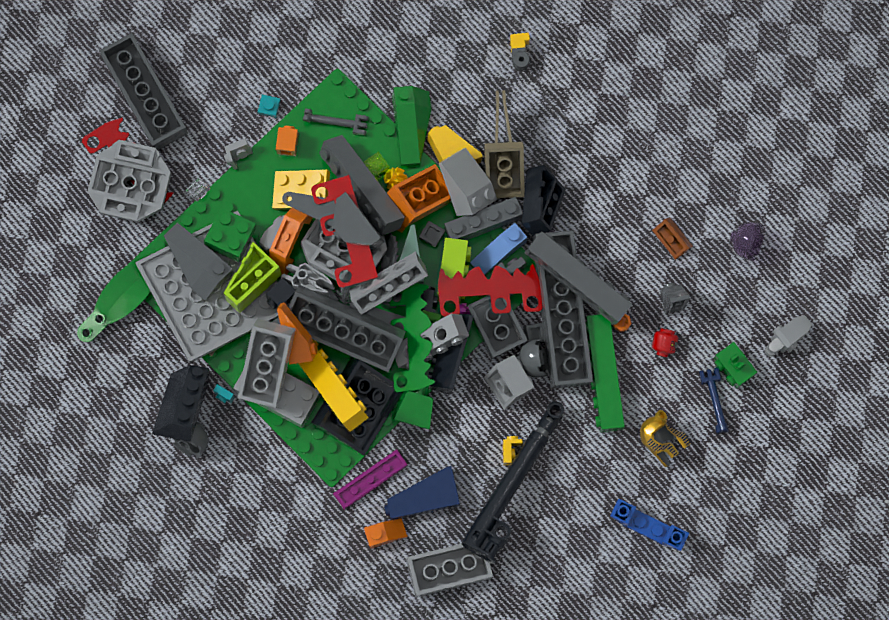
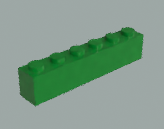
M601 314L586 316L585 324L591 358V371L593 374V382L590 386L591 390H595V397L592 398L593 408L597 409L598 416H595L596 428L600 427V433L623 430L625 426L611 322Z

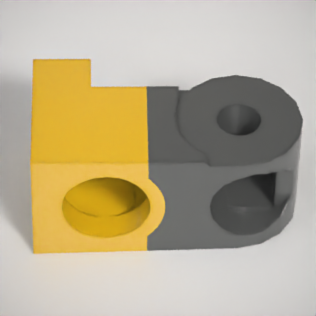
M529 33L510 34L513 67L518 71H524L529 66V55L526 53L525 45H529Z

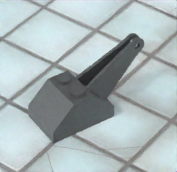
M286 192L282 197L284 204L319 221L324 216L334 214V219H328L325 224L336 230L333 234L342 244L345 242L369 245L370 248L376 249L385 242L346 192L336 199V204L334 200L323 204H316L312 195Z

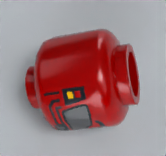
M660 328V331L654 333L651 347L657 351L656 355L668 357V354L676 352L679 337L675 334L676 331Z

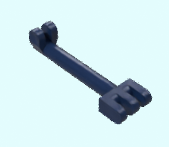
M717 367L714 368V376H712L711 369H706L707 377L704 376V372L701 370L699 371L701 385L708 384L718 423L715 426L716 433L729 432L715 383L721 380L719 369Z

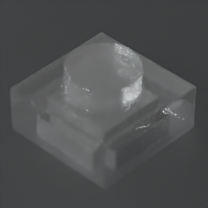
M197 178L185 192L195 201H198L211 188L201 179Z

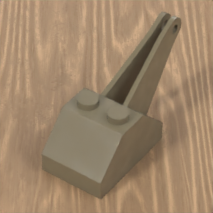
M497 90L495 91V143L484 145L485 174L492 182L497 198L524 197L523 142H512L505 90H502L503 112L508 142L498 143L499 91Z

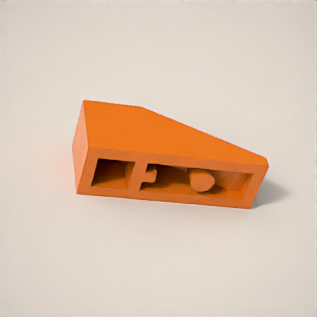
M281 303L277 308L280 324L296 328L289 364L313 361L317 354L316 343H313L312 336L285 303Z

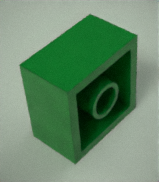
M220 208L204 239V245L210 250L239 263L256 231V223L224 208Z

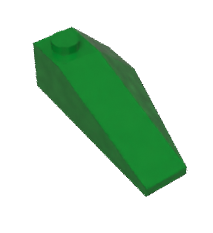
M414 86L394 87L392 102L401 166L419 165L432 109L429 91Z

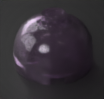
M746 222L741 224L736 231L732 232L730 241L733 242V249L739 257L754 261L755 258L753 256H758L764 235L760 234L761 229L764 230L763 224Z

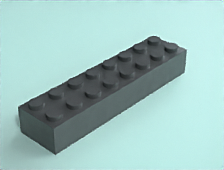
M573 230L548 233L558 245L565 246L570 251L569 254L574 258L577 257ZM540 233L534 235L532 243ZM535 262L543 308L541 315L551 389L589 385L593 382L583 301Z

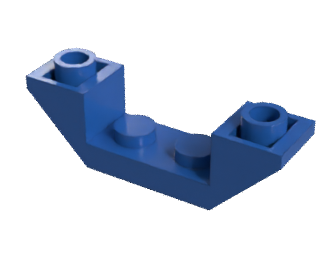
M619 498L610 517L623 526L661 545L678 551L682 550L689 535L688 532L674 525L669 526L636 510L635 506Z

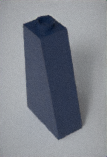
M448 466L388 498V504L384 505L386 517L390 516L391 520L460 506L452 466Z

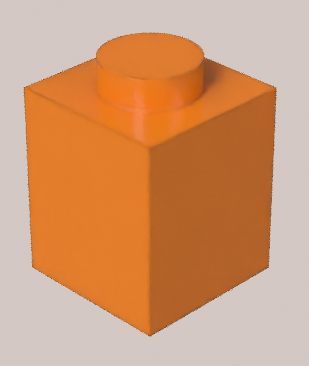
M292 126L279 127L276 143L277 154L296 156L299 137L298 129Z

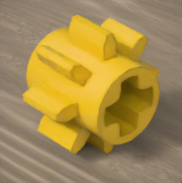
M392 167V169L387 170L384 175V182L388 184L387 189H391L394 185L407 179V175L404 174L405 170L399 167L396 169Z

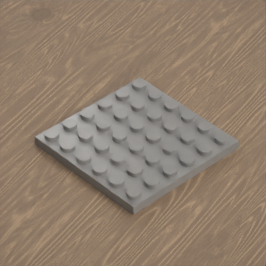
M238 211L234 212V214L241 216ZM212 224L192 233V235L204 244V239ZM253 237L239 263L214 252L232 268V276L206 301L191 289L169 246L135 262L189 363L251 332L257 319L271 322L279 317L277 308H271L266 302L268 300L266 299V293L278 283L277 280L241 313L236 311L226 301L224 291L233 275L242 264L241 261L250 250L252 242L256 244Z

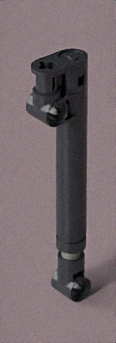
M553 401L548 405L547 410L536 425L537 430L531 431L461 542L463 547L489 563L494 564L496 562L495 556L498 551L503 549L509 541L511 529L499 518L539 457L543 447L546 446L548 442L547 436L553 433L558 423L562 420L564 406L560 402ZM555 409L558 410L560 414L552 415L550 411ZM503 530L507 535L499 537L496 532Z

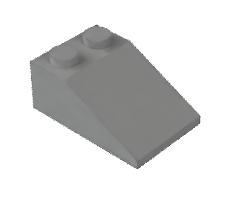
M466 148L459 150L438 163L457 216L474 215L497 200L492 182Z

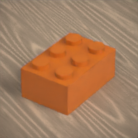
M436 164L394 185L387 192L388 196L405 216L403 221L405 227L448 205L451 201L443 175Z

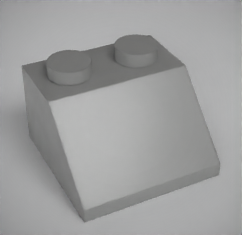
M515 355L497 363L484 377L504 410L529 394L534 388L532 379L525 373L522 363Z

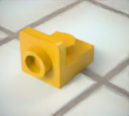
M508 436L507 439H503V465H510L512 463V460L515 458V448H511V446H522L523 439H518V436Z

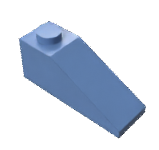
M514 223L470 263L474 268L479 266L484 275H486L496 265H499L527 242V236Z

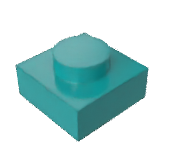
M262 94L258 114L276 118L281 101L280 98Z
M218 384L213 390L216 394L215 398L223 403H226V401L232 403L235 398L233 393Z

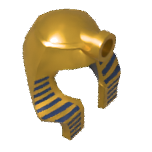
M659 410L655 416L646 419L642 423L640 438L642 443L661 461V464L664 467H669L670 462L665 452L671 458L675 457L679 452L673 444L664 442L678 440L683 448H686L691 443L684 432L677 431L666 424L667 415L664 411Z

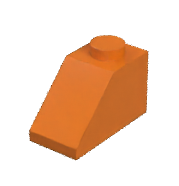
M402 518L377 523L364 528L370 549L407 538Z

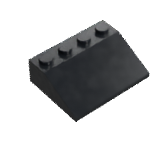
M351 357L341 375L347 381L346 388L351 387L356 393L357 397H355V400H360L367 408L364 412L369 418L349 432L325 400L311 424L365 456L403 392H396L394 390V382L365 362Z

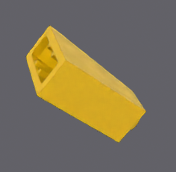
M446 125L442 127L436 126L428 132L427 140L439 162L466 148L478 164L481 163L483 157L481 152Z

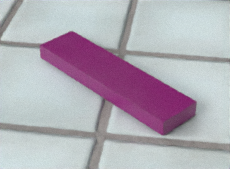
M396 449L334 492L333 495L345 510L406 468L408 464Z

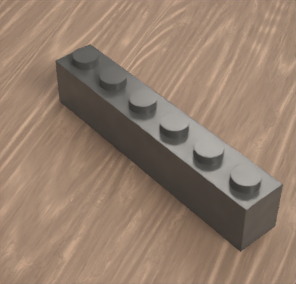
M340 135L325 140L319 153L321 158L325 160L337 178L350 176L357 204L362 209L363 214L371 221L373 227L381 236L399 230L405 216L344 136Z
M541 231L524 253L613 325H616L632 306V303L629 302L630 299L626 295L615 291V287L611 283L600 279V275L595 270H589L584 266L585 263L580 258H574L569 254L570 251L565 246L558 245L550 234Z

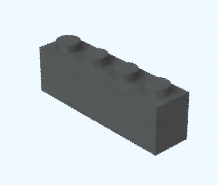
M513 197L484 208L474 215H466L444 223V229L448 238L469 240L522 220L523 213L517 198Z

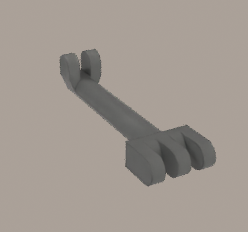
M305 109L303 121L351 127L353 128V134L366 136L367 131L360 130V128L366 129L368 124L361 121L369 120L368 116L356 114L355 120L312 114L311 109Z

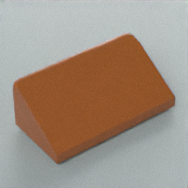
M670 217L664 219L652 230L675 260L693 247Z

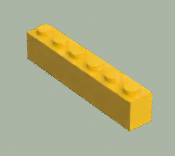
M313 340V343L315 342L318 346V342L316 340ZM317 348V354L313 361L299 363V365L342 424L351 432L369 418L364 412L367 408L360 400H355V397H357L356 393L351 387L346 388L347 381L341 374L337 375L335 373L338 369L332 361L329 363L326 361L328 356L323 349L318 350Z

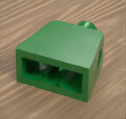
M426 387L414 390L413 392L404 391L391 419L430 429L433 398L424 396Z

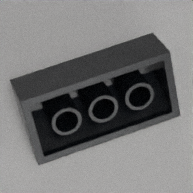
M460 313L459 315H462L469 334L474 315ZM467 338L463 339V342L459 345L448 347L446 352L433 356L431 364L434 365L433 372H428L427 377L434 380L435 383L428 386V389L448 395L451 394Z
M188 365L171 373L152 435L191 442L209 383V368Z

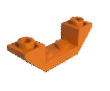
M291 208L285 214L269 250V257L280 267L281 274L286 275L289 273L286 267L288 264L292 265L294 261L289 256L303 224L310 225L312 217L294 208Z

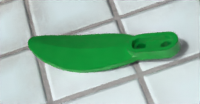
M149 255L128 264L105 286L96 302L94 311L77 329V336L81 341H93L108 324L127 316L149 295L150 290L135 263ZM98 315H101L103 317L102 322L97 321L96 318ZM85 329L90 331L89 336L83 334Z

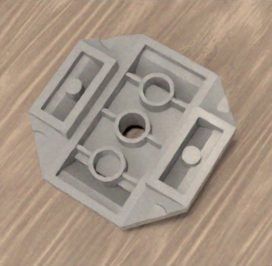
M118 140L97 155L87 192L101 214L140 222L163 209L171 172L156 148ZM128 180L135 181L132 187L125 186Z
M316 219L302 239L301 247L309 266L336 280L335 270L352 264L347 244L345 242L342 244L335 235L325 236L320 221ZM325 224V228L328 231L335 230L333 227ZM385 242L376 249L370 248L375 268L387 251ZM339 247H346L347 250H342ZM343 270L340 272L339 278L342 282L346 283L351 280L352 274L348 270Z

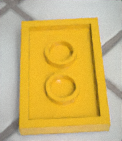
M275 171L272 208L274 210H290L292 207L284 204L282 200L284 193L295 192L312 195V186L329 181L330 171ZM320 187L316 190V196L327 198L328 190L325 187Z

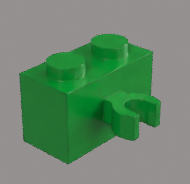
M735 342L724 348L713 358L715 360L714 364L719 371L723 370L726 374L727 382L737 389L757 374L756 369Z

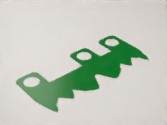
M415 283L401 291L402 298L399 302H394L393 299L389 302L391 306L405 305L406 318L393 319L390 323L393 326L398 322L402 323L404 331H406L404 338H407L409 371L396 372L394 374V390L396 392L420 390L435 383L434 380L429 379L425 375L431 364L424 361L430 354L433 343L420 336L432 325L428 316L421 311L427 303L420 296L424 290L429 288L428 285ZM401 375L407 379V384L403 388L397 385V378Z

